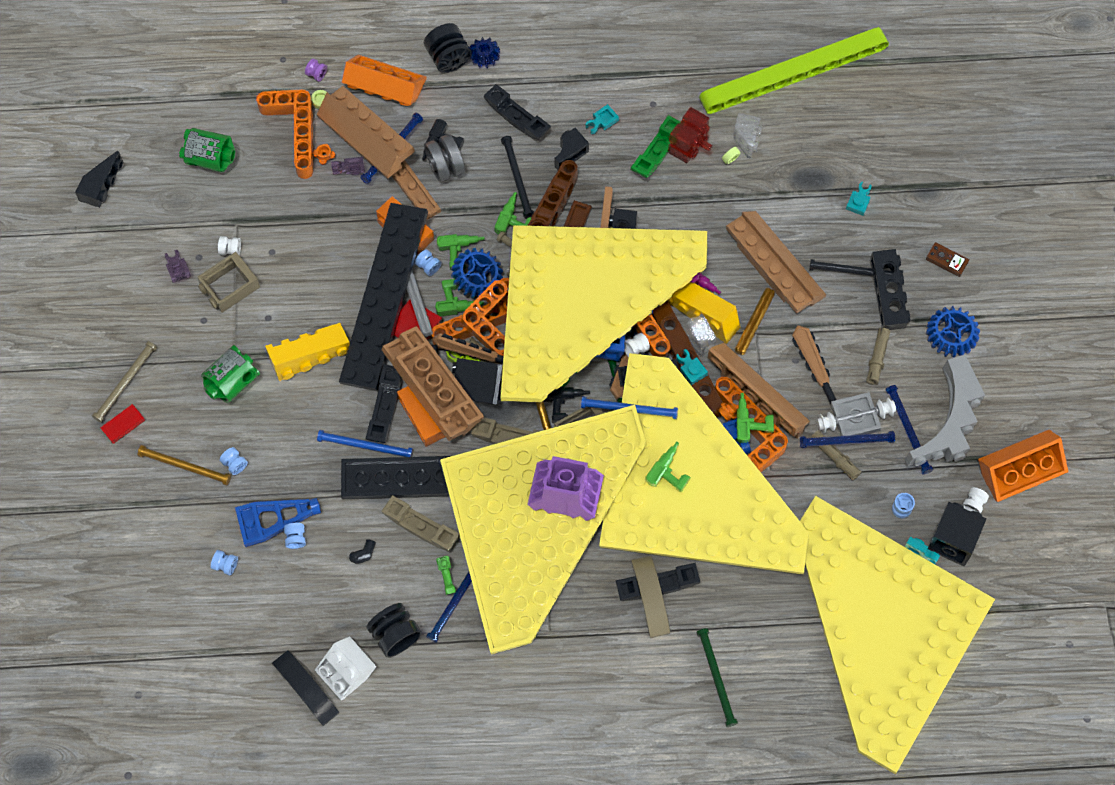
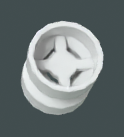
M220 236L218 242L219 255L225 256L234 252L240 255V238L228 239L226 236Z
M643 333L636 334L633 339L625 340L624 352L628 357L629 353L639 354L650 349L649 341Z
M972 487L968 493V499L964 500L962 506L964 509L981 514L983 510L982 505L987 502L989 495L979 488Z

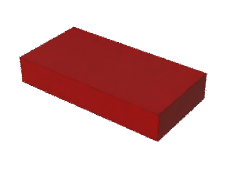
M132 404L100 427V429L111 443L114 444L143 423L145 419Z

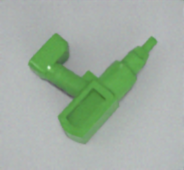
M516 192L513 193V196L504 205L497 219L494 232L498 235L501 232L506 233L509 225L527 226L531 220V217L527 218L524 224L517 221V216L513 215Z
M457 234L438 236L437 248L439 251L450 250L449 266L451 270V267L454 265L453 262L457 258V252L461 251L460 247L469 246V244L485 239L478 236H457Z
M455 279L442 281V289L444 290L446 300L436 302V314L439 316L458 314L457 312H464L474 302V300L458 301L457 297H453L452 290H456L459 285H453ZM484 301L479 302V305H484Z
M740 393L741 399H739L738 403L739 408L737 409L736 421L737 441L740 443L750 441V430L773 433V415H767L765 423L754 422V418H749L744 393Z
M677 441L666 453L662 454L645 477L649 485L656 487L663 477L676 490L682 492L689 482L690 476L684 474L678 480L671 474L672 469L669 468L673 461L672 457L679 445Z
M439 557L436 559L438 570L442 572L445 594L455 593L456 590L449 570L451 568L449 557Z

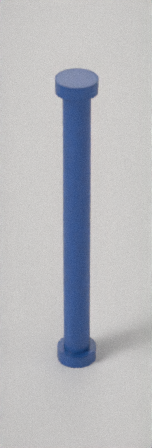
M582 396L581 408L584 409L592 407L618 410L635 405L637 413L668 416L676 420L678 417V407L669 409L587 399L585 396Z
M319 430L317 436L318 442L328 441L404 457H412L413 448L410 447L405 449L324 433V430Z

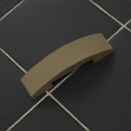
M483 418L473 427L471 435L489 443L497 444L540 432V430L534 429L531 432L497 424L496 420Z
M393 495L381 511L385 516L413 535L446 551L451 549L460 536L458 532L444 524L440 525L413 510L409 504Z
M647 556L631 560L650 638L670 634L665 604L652 557Z

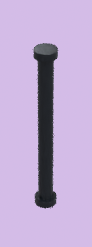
M504 136L501 138V143L505 147L524 211L523 217L525 219L532 218L534 211L531 210L513 151L512 137Z
M810 259V271L818 269L873 276L872 268L816 262L815 259ZM883 270L886 274H892L891 270Z

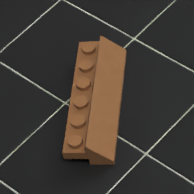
M341 86L331 95L328 92L326 93L317 112V117L387 179L402 168L401 162L415 152L414 147L344 86Z
M756 211L742 212V216L726 225V230L736 240L740 251L783 302L786 301L796 314L807 306H813L826 297V293Z
M417 326L401 333L398 339L382 347L383 353L448 441L460 435L465 436L484 418L483 414Z
M725 343L709 349L707 358L722 371L721 377L730 378L766 416L773 415L774 424L779 429L784 427L797 439L803 434L805 426L810 421Z

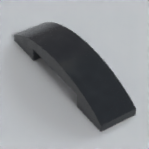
M497 84L484 95V99L506 121L534 139L539 140L551 128V125L538 115L534 117L510 98V94Z
M383 364L379 391L372 419L369 422L366 440L386 443L397 405V391L400 390L402 380L394 366Z
M696 562L677 566L675 570L657 573L662 595L700 583ZM636 576L615 580L620 601L641 599Z
M289 650L272 662V665L289 683L322 726L339 714V711Z

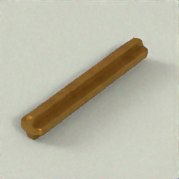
M766 288L735 347L736 353L740 355L745 354L774 297L775 291L773 289Z

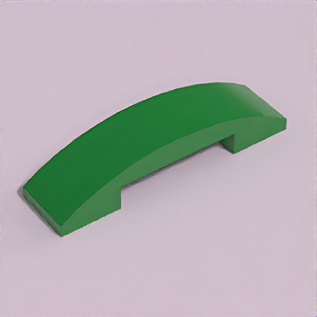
M668 115L659 127L655 138L645 152L639 155L630 170L648 178L672 148L684 127V123Z

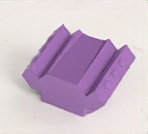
M555 456L552 457V460H542L536 464L527 505L535 511L543 509L548 514L559 513L572 518L581 516L588 521L595 518L604 475L596 469L588 468V463Z

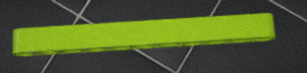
M880 27L873 28L705 90L699 95V99L706 113L713 114L883 51L888 47L889 42Z

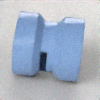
M427 249L422 251L415 259V264L419 268H423L428 276L434 275L442 264Z
M235 447L229 448L220 457V462L224 466H228V470L232 475L242 472L248 464L244 457L239 456V452Z
M900 493L896 496L892 505V512L896 517L906 518L911 514L915 505L913 496L908 493Z
M290 523L284 526V533L287 535L285 539L286 548L298 549L306 545L305 538L303 537L305 532L304 524Z
M217 550L211 561V569L216 571L221 569L224 574L232 575L237 566L238 557L232 554L226 555L224 551Z

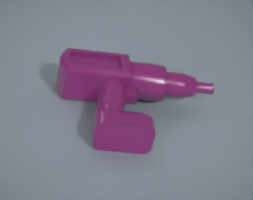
M700 272L690 281L719 295L721 293L710 282V279Z

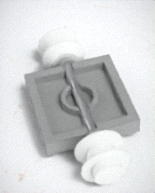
M868 392L831 401L830 405L833 414L828 412L826 417L819 414L816 423L818 429L822 430L823 433H826L828 428L834 431L836 425H838L842 440L881 431L877 415L882 419H885V414L893 417L894 412H896V406L893 400L891 401L889 398H886V402L882 403L881 400H878L876 407H874Z

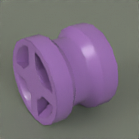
M314 58L308 62L305 68V75L313 76L318 82L324 78L327 72V65L319 64Z

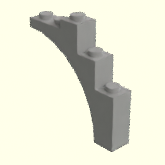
M966 355L949 359L942 369L948 383L950 396L949 411L945 424L935 438L908 453L905 458L907 466L914 464L915 466H920L929 459L938 460L942 457H945L947 462L952 460L957 462L964 459L970 450L964 435L971 433L978 421L972 408L981 404L980 402L985 397V394Z

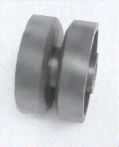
M450 134L440 137L439 144L434 140L424 143L428 162L439 182L449 179L450 172L455 176L465 172L461 154Z

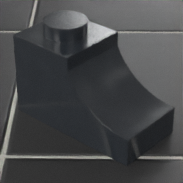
M576 127L565 131L560 137V147L562 150L554 158L555 168L559 170L564 161L572 160L575 162L589 152V142Z

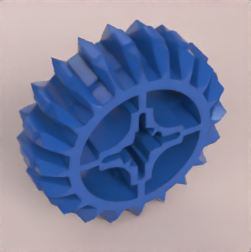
M473 248L472 251L467 249L464 253L461 252L458 258H455L454 265L451 267V271H453L451 278L455 279L453 285H459L458 291L463 289L464 296L470 293L471 299L475 295L479 297L494 281L503 279L501 275L503 269L499 268L501 262H495L496 256L491 257L490 251L484 253L483 248L479 252H477L476 248ZM465 264H468L469 271L467 272V274H464L463 272V266ZM490 272L491 282L487 283L486 275ZM494 287V288H493V292H494V293L496 292V289H497L498 287Z
M954 306L950 310L944 307L942 311H936L927 324L926 335H929L928 342H933L932 348L938 347V353L941 351L945 352V357L949 353L953 358L956 357V354L959 356L964 355V352L968 354L971 349L975 348L976 342L979 340L980 329L977 328L978 322H973L974 316H968L969 311L961 312V307L958 311L955 310ZM945 322V328L939 331L938 326ZM967 333L968 339L961 342V336Z

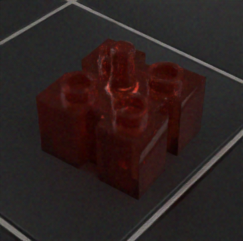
M690 107L682 117V121L670 133L669 142L671 143L669 144L668 153L687 164L691 158L694 159L697 156L698 147L710 151L713 147L712 144L707 142L710 118Z

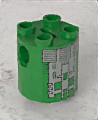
M197 128L185 130L184 147H181L179 157L183 159L185 164L224 172L234 161L236 151L231 136Z
M233 345L201 374V377L203 379L204 391L213 400L220 398L225 403H230L260 375V372L251 365L253 360L247 354L242 355L240 350Z

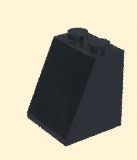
M457 358V362H453L452 373L455 374V378L472 401L501 404L502 364Z
M948 502L928 549L965 567L975 549L987 518H984L979 512L964 509L959 503Z

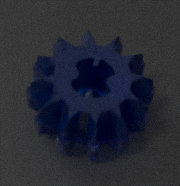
M482 36L481 41L475 39L474 44L470 46L472 51L470 59H472L473 65L478 64L479 68L485 65L488 69L489 64L494 66L495 61L500 59V48L497 42L492 41L490 37L484 40Z

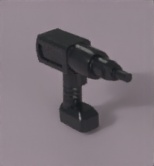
M435 120L426 143L432 140L439 143V138L447 135L444 134L447 129V123L444 120ZM452 136L460 151L464 138ZM424 149V151H423V157H422V160H423V161H425V159H426V157H427V156H426V153H425V149Z
M561 386L548 394L543 402L553 401L552 423H556L568 416L566 413H560L561 404H565L564 399H573L574 397L584 396V394H590V390L584 391L583 389Z

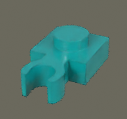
M607 104L593 114L594 120L587 121L585 128L587 129L589 126L594 127L591 129L590 134H595L600 127L605 131L619 121V116Z
M862 181L859 184L858 192H852L846 210L864 216L871 199L867 195L870 193L872 186L870 184L868 189H863Z
M684 349L683 351L686 356L685 358H681L678 353L676 354L677 361L683 364L680 367V371L691 385L708 376V371L697 357L691 360L688 350Z
M910 537L905 545L907 549L933 564H936L940 557L938 553L930 551L928 546L918 538Z

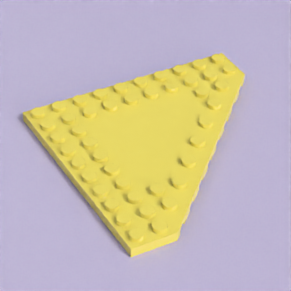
M513 225L501 401L542 402L553 390H557L566 383L569 377L587 366L596 355L599 356L609 348L612 342L617 338L620 339L630 331L633 325L638 321L641 322L651 314L654 308L662 305L672 297L675 291L688 284L696 274L704 271L707 265V231Z
M629 353L622 403L669 409L678 407V417L676 420L668 416L638 413L646 446L603 518L599 546L608 549L804 574L809 536L806 528L669 358ZM677 441L679 445L672 457L673 461L669 468L672 469L671 474L678 480L684 474L690 476L689 482L682 492L676 490L663 477L656 487L649 485L645 477L662 454L666 453Z
M635 405L440 460L491 654L532 643L646 446ZM555 456L588 463V468L596 469L603 474L604 477L595 518L586 521L581 516L572 518L559 513L548 514L543 509L535 511L528 506L537 462L552 460V457Z
M815 496L800 520L809 532L805 566L811 590L815 597L817 611L823 625L826 642L832 656L834 670L840 684L842 698L848 712L850 726L856 740V747L860 754L896 774L995 599Z

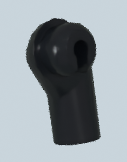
M367 539L363 549L350 553L349 560L355 564L369 561L376 542Z

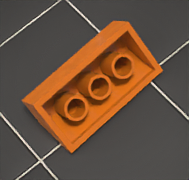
M357 55L346 61L342 83L347 84L349 88L363 89L367 94H378L385 100L393 99L399 101L398 103L401 105L409 106L416 102L427 76Z
M1050 429L978 459L982 477L997 502L1068 473L1062 439Z

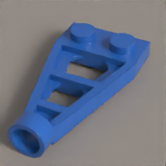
M317 498L310 500L252 502L235 507L245 547L269 540L283 532L284 526L287 524L299 523L310 516L321 513ZM295 507L297 509L295 517L283 520L281 514L283 508ZM267 511L275 512L278 517L276 524L266 529L262 528L259 518L260 513Z

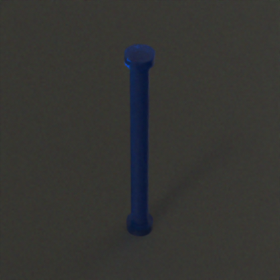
M415 112L410 122L399 135L405 139L414 127L423 121V117ZM372 165L365 174L363 173L360 176L361 180L369 184L372 181L371 178L378 170Z
M897 386L887 387L885 389L886 393L890 394L891 399L895 403L897 413L913 449L921 447L897 393ZM928 461L921 465L923 475L934 470Z
M889 431L884 434L818 438L801 436L800 447L884 441L894 443L895 433L894 431Z
M469 571L431 633L426 635L431 641L437 643L439 640L437 637L471 584L472 580Z

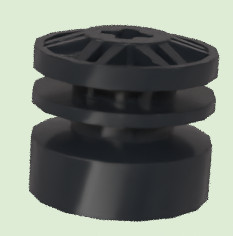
M446 23L434 28L427 34L423 42L438 71L442 73H449L461 68L469 61L472 55L470 47L467 45L466 40H464L458 26L454 23Z
M403 603L393 604L380 611L366 626L369 633H372L373 639L380 640L378 646L385 657L388 658L408 649L422 635V631L414 620L408 621L410 614L408 611H405Z

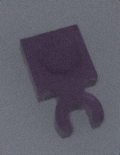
M363 157L346 158L344 162H331L333 174L346 172V175H358L365 173Z
M174 250L176 254L174 257H169L165 253V259L168 263L166 268L172 283L191 277L185 259H181L178 250Z

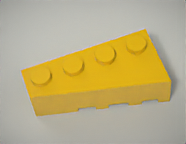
M689 282L683 288H679L667 300L670 305L726 344L741 328L735 305L695 283Z
M337 323L316 330L314 335L305 333L299 335L297 340L290 342L289 339H285L280 342L281 345L273 347L272 344H269L265 348L278 380L281 381L283 379L288 380L299 372L309 371L315 365L325 364L336 356H344L347 354L350 342L341 323Z

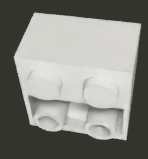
M347 637L332 645L315 671L338 698L343 700L368 679L376 666L352 638Z

